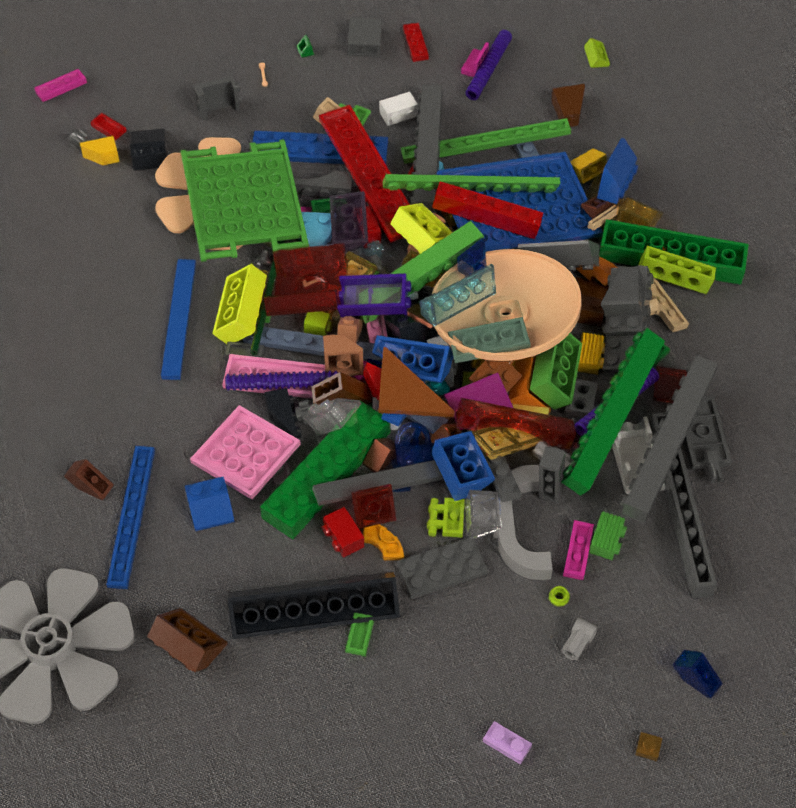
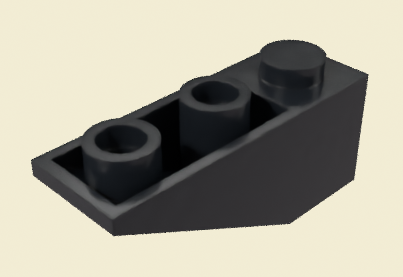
M287 388L265 392L269 419L281 430L297 439L301 438L300 427L295 425V422H298L296 411H292L294 406L293 396L288 394Z

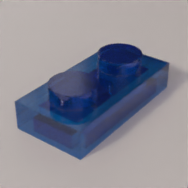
M434 443L396 448L398 468L433 461L434 458L431 453Z

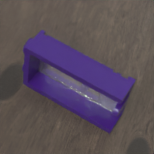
M406 273L339 276L342 291H339L341 305H338L340 317L407 315L408 308H411V299L408 297V292H411V281H408Z

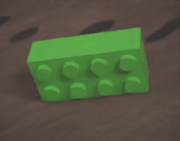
M571 333L559 344L536 355L530 390L554 410L572 404L582 343Z

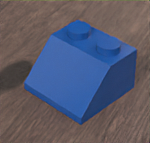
M224 476L185 486L195 531L235 522Z

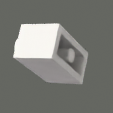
M407 92L379 101V113L387 126L417 117L418 104L412 94Z

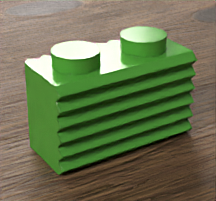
M603 511L595 530L589 553L613 560L614 554L619 555L622 543H619L620 537L624 538L627 526H624L625 518Z

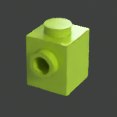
M308 310L304 321V333L326 336L328 332L331 333L333 322L330 321V313Z

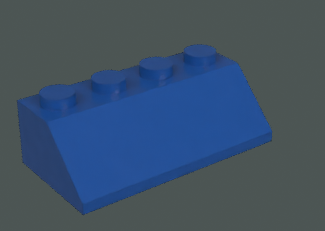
M624 138L620 139L604 167L597 199L617 204L620 198H624L625 192L628 190L638 170V165H636L637 157Z

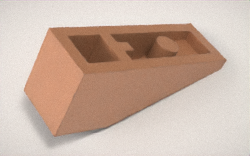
M351 316L341 317L338 323L337 335H344L357 344L363 327V321Z

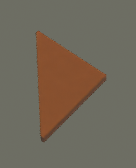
M383 347L379 413L454 417L455 411L388 348Z

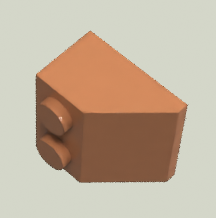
M344 335L323 336L325 373L337 370L338 373L342 372L348 376L363 375L362 347Z

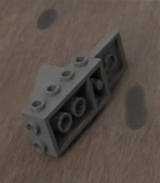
M619 266L618 268H611V275H608L609 289L606 291L601 302L606 318V323H603L602 326L603 334L606 335L604 373H618L619 370L617 368L619 364L626 359L625 353L634 343L632 341L633 337L637 332L641 333L646 328L649 329L648 317L651 314L650 300H652L651 284H653L654 277L653 273H650L648 266Z

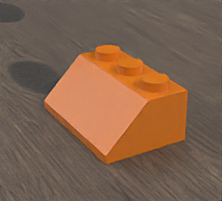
M536 355L515 360L514 368L522 377L510 389L509 399L511 403L549 407L550 413L551 407L530 390Z

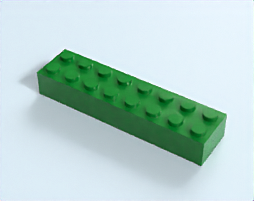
M606 219L599 257L609 262L638 266L646 247L651 246L716 267V281L742 284L749 244Z
M359 401L260 506L262 519L293 540L324 506L318 505L312 490L313 485L350 478L363 464L375 439L386 438L391 433V423L382 420L381 413Z

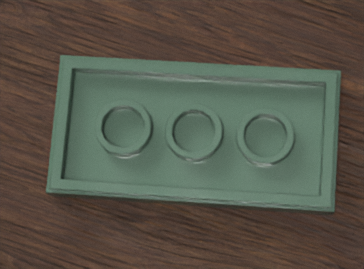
M523 317L448 332L450 338L453 339L454 335L462 341L464 346L483 352L499 353L531 347ZM451 345L455 363L479 359L475 358L474 354L469 352L462 353L456 350L454 345Z

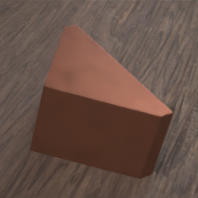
M390 438L375 439L363 461V465L374 473L383 471L403 451V448Z

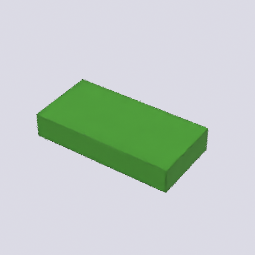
M354 613L353 618L356 619L357 617L364 618L372 616ZM373 620L351 624L345 648L346 653L366 656L374 625Z

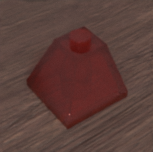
M391 484L351 492L355 521L359 529L397 521Z

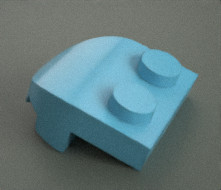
M301 212L310 249H322L323 245L330 243L332 239L333 213Z

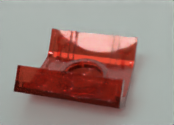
M344 243L273 251L277 276L274 296L264 298L267 316L338 310V305H341L339 291H342L339 276H347L349 261L346 258ZM306 280L307 283L312 280H317L318 282L304 287L302 281Z

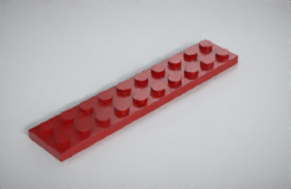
M347 105L319 115V121L390 243L404 238L396 232L390 223L399 207L410 204L401 189L389 190L383 188L385 174H391L352 107Z

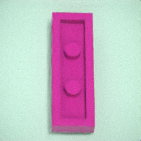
M76 69L34 89L41 101L45 102L86 84L87 81L81 71Z
M574 520L563 573L564 577L578 580L584 579L594 524Z

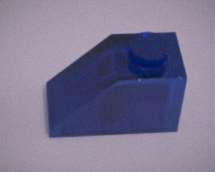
M483 238L457 257L458 271L474 281L487 271L485 239Z
M683 650L672 664L683 681L707 698L711 699L723 684L703 652Z

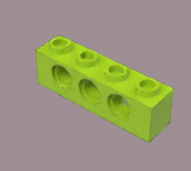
M651 246L646 247L639 262V265L648 266L654 278L703 294H707L715 280L716 267Z

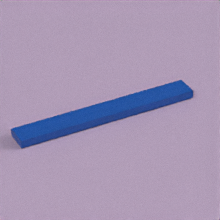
M178 259L161 372L162 380H181L196 260Z
M135 446L106 583L107 588L128 589L155 447Z

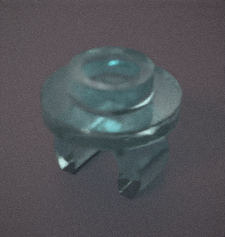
M378 240L367 244L369 250L364 251L367 257L375 254L379 258L382 256L384 249Z

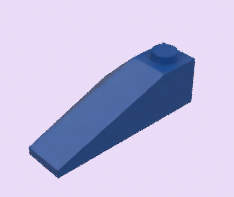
M376 336L372 351L374 355L382 359L383 347L388 348L421 380L442 383L449 374L453 360L450 346Z

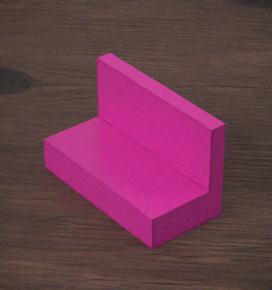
M488 42L485 43L482 50L473 48L461 68V74L471 77L475 76L488 53Z

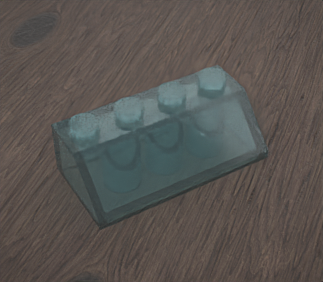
M490 264L420 300L421 315L435 327L496 294L494 265Z

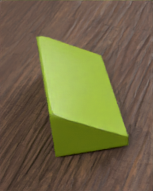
M590 38L584 45L590 67L609 66L610 62L603 42Z

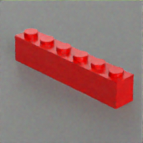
M441 181L439 182L432 205L434 209L532 239L536 238L543 217V212Z

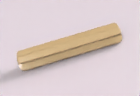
M612 205L588 222V229L591 228L594 231L602 226L606 219L610 220L619 214L620 207Z

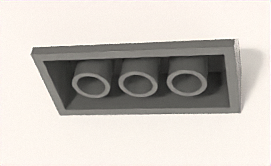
M590 240L518 244V249L537 252L553 258L569 271H575L578 267H582V270H593V267L599 266V244Z

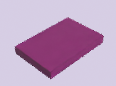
M498 373L444 395L448 406L455 411L454 419L460 431L514 408Z

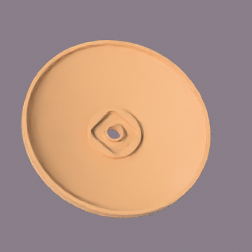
M493 250L471 256L450 268L439 279L433 289L430 299V313L437 333L448 345H454L456 350L462 353H472L475 355V358L485 360H518L543 353L559 344L569 335L581 313V291L573 274L553 258L528 250ZM523 317L531 347L499 353L483 352L464 346L462 341L454 335L453 339L450 338L448 332Z

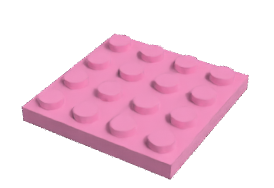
M239 405L190 458V461L215 478L224 476L225 483L253 500L301 443L299 439Z

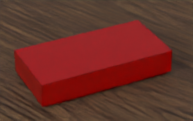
M103 113L90 122L93 128L108 137L113 136L115 141L127 132L126 127Z

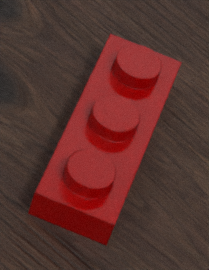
M419 23L403 25L412 61L429 60V54Z

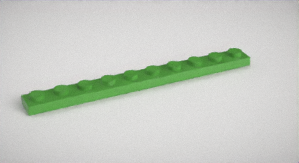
M565 118L441 140L439 158L570 135L571 128L568 119ZM415 145L401 147L404 164L413 163L414 160H417L414 157V149L417 148Z
M385 174L383 179V188L406 189L409 191L415 189L431 191L438 188L440 181L478 192L493 190L494 192L510 190L511 192L528 191L534 193L545 191L546 193H552L560 185V177Z

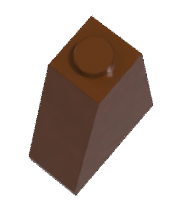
M585 84L553 88L551 101L558 119L567 118L570 127L579 125Z
M342 372L311 386L313 404L352 409L359 401L367 405L372 403L371 391L368 385Z

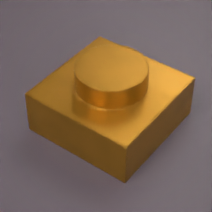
M641 732L635 755L657 761L663 738Z

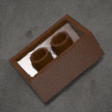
M182 608L157 615L147 636L154 641L156 646L166 650L172 658L178 659L188 670L194 672L207 668L228 644L226 640Z

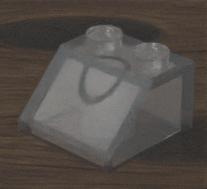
M336 398L329 401L327 399L321 404H313L308 409V414L304 419L317 435L341 429L362 403L359 400Z

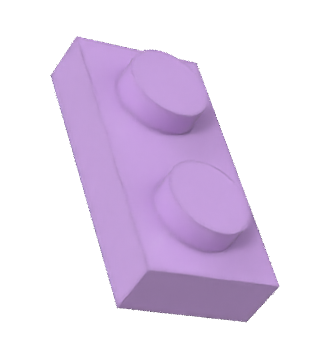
M495 721L483 738L485 744L520 765L532 747V743Z

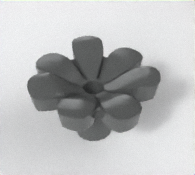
M266 247L260 254V258H257L254 262L256 263L254 265L256 268L263 264L267 267L272 265V261L268 259L269 251Z

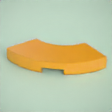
M363 522L364 543L377 547L383 555V560L404 559L403 547L396 536L380 524Z

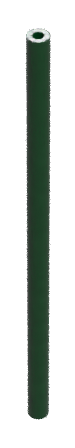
M285 240L277 241L278 244L285 242ZM282 251L274 253L250 350L251 355H257Z

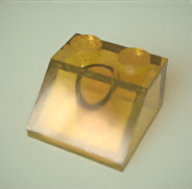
M627 197L619 207L616 221L654 227L664 212L639 200Z

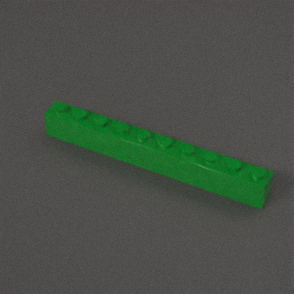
M648 328L641 333L637 332L633 337L632 341L634 343L627 349L625 353L626 359L619 364L617 368L619 370L618 374L610 381L611 387L604 393L602 397L604 399L603 403L596 408L594 412L596 414L595 418L587 425L588 431L581 437L579 449L574 451L571 456V464L563 471L564 477L561 483L580 496L590 490L665 343L664 339Z

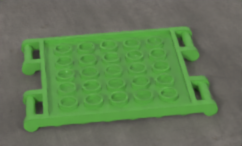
M284 139L279 140V142L250 143V152L217 155L215 146L202 150H180L201 262H206L207 259L224 257L237 258L236 246L271 242L272 253L301 248L303 250L309 249ZM301 238L299 242L277 243V241ZM230 247V250L214 252L205 251V249Z

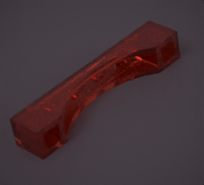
M466 398L460 399L456 410V425L458 428L473 431L490 427L512 428L534 435L551 446L570 449L576 435L572 419Z

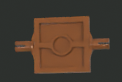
M485 360L468 380L474 383L498 373L508 393L522 375L512 365L515 360Z

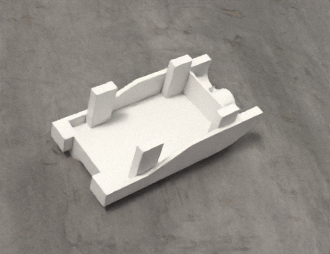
M647 416L643 417L642 422L638 424H632L631 422L623 423L612 445L623 487L628 495L631 491L628 489L633 478L637 479L638 474H636L639 464H644L646 460L643 457L647 448H652L653 446L651 444L653 435ZM665 482L660 491L665 490Z

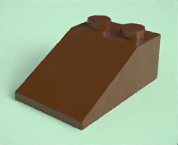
M575 277L581 291L582 304L577 323L602 327L604 310L601 302L609 286H604L596 280L589 281L588 279Z

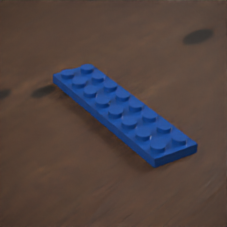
M254 131L253 142L256 144L279 142V140L284 139L290 162L344 164L328 134ZM369 136L386 164L388 137Z

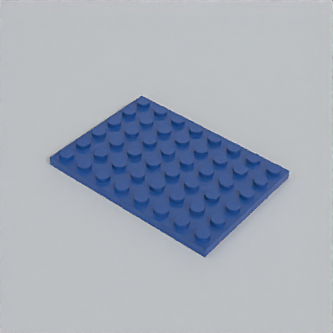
M566 152L437 170L436 175L560 177V185L552 193H546L545 191L530 193L528 191L511 192L510 190H503L501 192H494L493 190L478 192L471 190L543 212V217L536 238L532 239L453 215L458 229L471 221L484 235L485 245L481 250L469 255L470 257L487 251L518 249V244L578 241L601 237L603 234L601 227L594 231L587 227L589 225L588 222L592 218L581 207V204L588 201Z

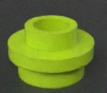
M556 586L550 590L549 600L553 605L561 607L569 602L570 595L566 588Z

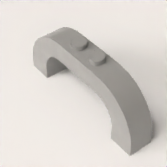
M525 465L511 471L521 494L525 492H539V465ZM496 491L494 509H491V518L496 523V526H493V537L497 538L499 553L503 561L512 571L525 578L551 580L553 570L551 553L531 552L524 549L518 543L514 527L513 500L501 502Z

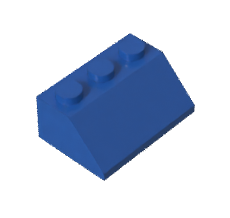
M472 431L435 440L431 454L454 501L474 496L495 480Z

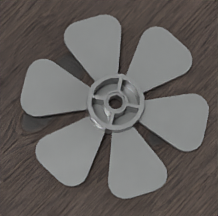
M61 568L51 573L47 582L48 613L39 615L30 588L25 582L19 580L11 581L0 589V627L21 634L20 640L0 638V678L26 661L30 662L0 696V713L4 717L30 724H39L48 719L52 712L51 671L58 669L70 702L78 710L86 711L92 709L118 685L119 677L114 667L75 652L76 648L120 651L128 648L134 640V630L129 610L121 602L108 603L71 627L70 623L96 596L99 590V584L94 575Z

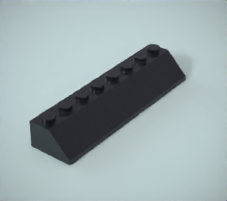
M394 572L228 592L233 639L369 622V620L378 621L400 618ZM354 613L372 616L364 618L357 617L356 619L353 618Z

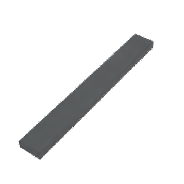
M435 460L317 484L313 485L312 490L320 506L442 480L444 478Z

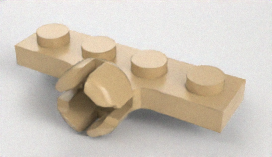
M654 278L653 284H651L650 316L659 315L671 332L687 329L689 322L656 278Z

